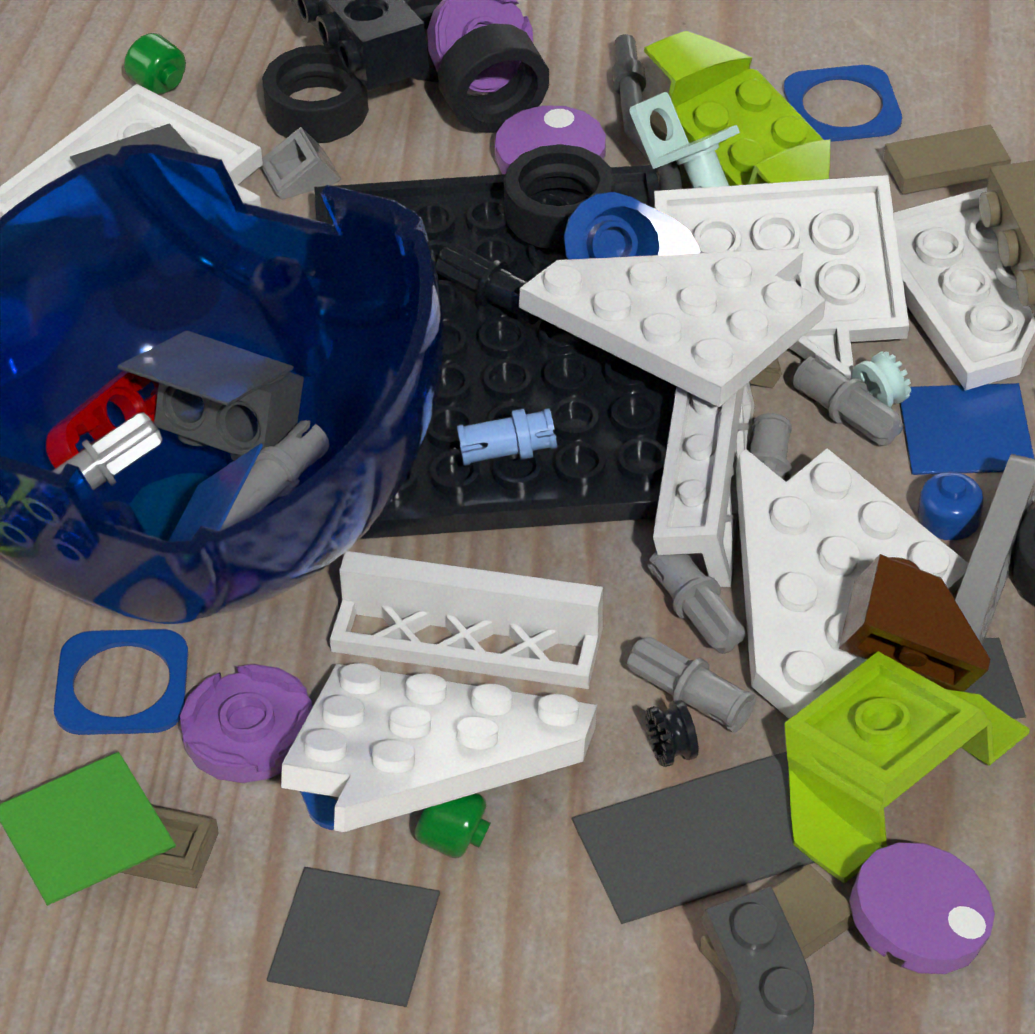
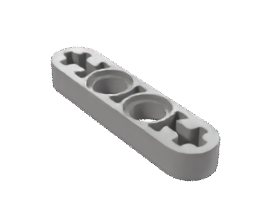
M1011 454L955 599L982 645L1012 567L1017 531L1025 515L1032 511L1035 503V459Z

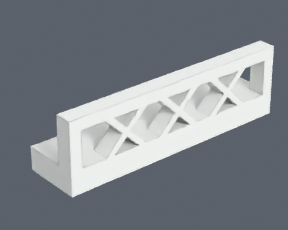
M749 382L720 407L676 387L653 540L658 555L702 553L708 576L715 578L720 587H731L739 527L735 467L740 453L745 449L749 451L755 405Z
M345 551L339 570L342 602L330 637L331 652L589 689L603 630V587ZM356 615L383 618L390 626L374 635L351 632ZM432 625L446 627L453 636L439 644L420 642L414 633ZM495 634L509 636L517 646L500 654L486 652L478 642ZM556 644L582 647L578 665L550 661L543 651Z

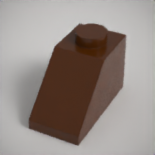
M880 554L854 581L839 649L864 659H869L879 651L944 689L962 692L966 691L988 671L990 657L941 577L920 570L910 560L899 557H887Z

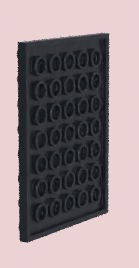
M652 165L611 167L615 181V192L631 196L654 208V191H660L656 168L653 169ZM506 174L314 187L333 541L656 518L677 386L541 318L531 325L523 318L493 302L489 305H484L477 301V294L439 275L435 269L440 251L451 243H456L491 262L502 260L508 264L510 272L528 281L556 260H568L565 249L553 250L536 247L519 239L508 227L504 212V178ZM560 187L542 190L531 195L529 198L541 204L565 206L576 204L588 199L590 196L575 189ZM523 408L525 414L541 412L543 409L550 408L557 448L533 451V457L527 459H520L519 454L472 462L470 465L464 466L457 426H467L512 417L511 411Z

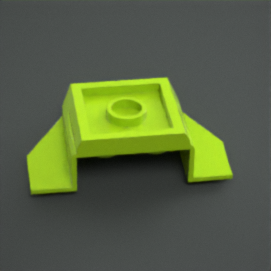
M689 31L671 35L644 47V52L671 80L668 94L689 143L737 125L740 133L718 143L720 147L715 150L729 186L829 179L830 139L824 140L758 70L750 68L752 57Z
M878 651L785 722L793 845L841 882L846 883L859 872L861 866L876 850L887 847L885 807L960 747L990 766L1030 733V729L1004 713L980 694L944 689Z

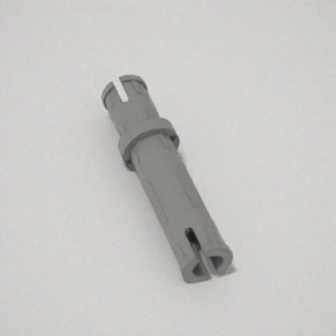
M300 421L274 447H264L260 451L211 549L202 554V559H213L268 504L278 496H287L299 485L300 480L297 478L317 459L321 458L329 448L328 438L318 425L315 424L302 437V434L310 428V421Z

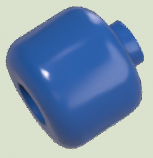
M958 472L936 474L925 482L920 492L918 521L937 538L943 540L967 538L976 532L980 525L984 504L983 492L977 482L967 475Z

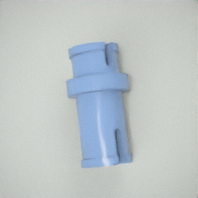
M523 408L511 411L512 417L467 426H457L464 466L470 465L472 462L519 454L520 459H527L533 457V451L557 448L550 408L530 414H525Z

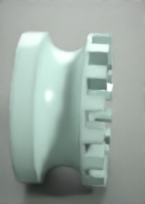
M882 351L874 355L871 361H863L854 366L852 378L862 380L867 385L869 394L891 408L893 403L899 404L909 398L911 387L908 385L911 382L910 379L903 377L908 373L906 369L903 371L899 370L903 364L900 361L895 363L896 356L893 354L889 355V352L883 353Z

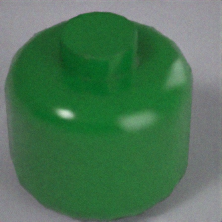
M148 33L138 38L128 49L124 60L126 75L135 83L158 95H162L179 85L185 72L186 60L184 53L165 37L157 33Z
M475 793L425 808L414 832L417 841L451 858L463 856L469 844L479 848L491 822L482 819L487 807L485 798L479 793Z

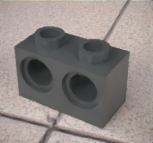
M287 372L228 406L159 383L154 424L158 428L177 434L178 440L185 444L193 446L209 445L231 453V458L236 460L260 443L263 444L262 449L269 446L274 447L293 429L298 422L304 377Z

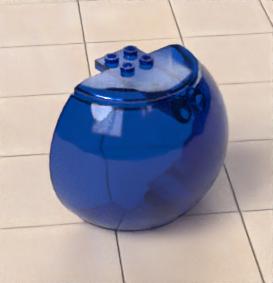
M159 144L122 146L116 155L106 154L83 164L46 184L15 205L0 218V555L45 583L91 605L148 622L182 624L199 618L239 611L276 597L312 578L344 554L376 523L403 485L421 451L436 406L443 367L444 318L438 275L421 217L394 200L331 185H326L320 195L334 225L243 203L222 159ZM186 330L294 366L293 370L289 372L304 377L297 424L304 420L310 421V428L302 434V437L315 424L318 425L328 438V451L297 478L300 482L293 491L286 496H278L263 510L224 530L216 531L200 526L191 541L168 542L198 484L235 460L231 458V453L209 445L193 446L185 444L178 440L177 434L158 428L163 439L161 445L114 476L117 483L112 486L107 481L93 490L80 468L69 463L65 465L60 474L52 472L55 467L52 465L46 450V440L49 431L123 371L118 368L119 364ZM150 382L137 392L145 399L151 396V392L155 387ZM108 401V417L112 424L118 427L125 422L123 412L115 403ZM89 432L80 436V440L75 444L79 452L84 448L82 442L88 440L89 443L94 441Z

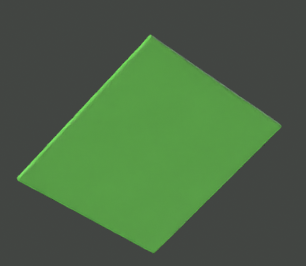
M119 751L0 804V823L47 906L176 847V844Z

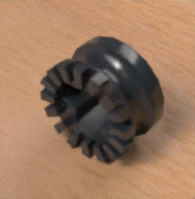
M679 699L671 701L669 709L666 711H661L656 706L647 708L645 711L646 730L649 732L654 731V734L648 735L649 741L656 739V743H653L651 748L653 752L655 751V757L657 761L659 760V764L663 767L671 766L678 755H682L686 760L697 758L699 751L698 738L691 714L685 703Z

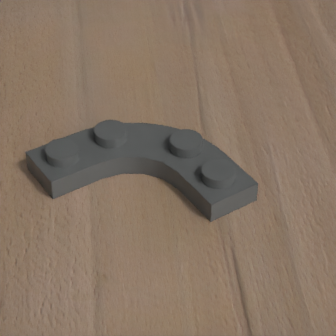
M772 887L705 909L701 921L729 980L737 1011L732 1034H812L815 1004L809 969Z

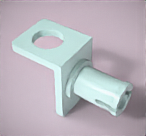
M667 92L658 94L630 107L631 117L653 169L676 161L677 165L684 164L693 188L729 186L715 150L720 147L718 143L740 133L737 125L689 143ZM652 111L658 112L666 122L667 137L665 141L659 139L651 128L650 115Z

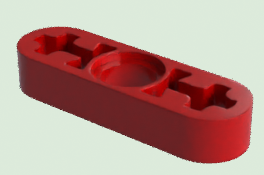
M123 370L49 431L46 440L47 454L55 469L79 453L75 444L80 440V436L89 432L94 439L90 444H93L116 428L107 414L108 401L115 403L121 409L125 421L137 413L144 412L154 423L159 382ZM152 382L155 388L152 390L151 396L143 399L137 391Z

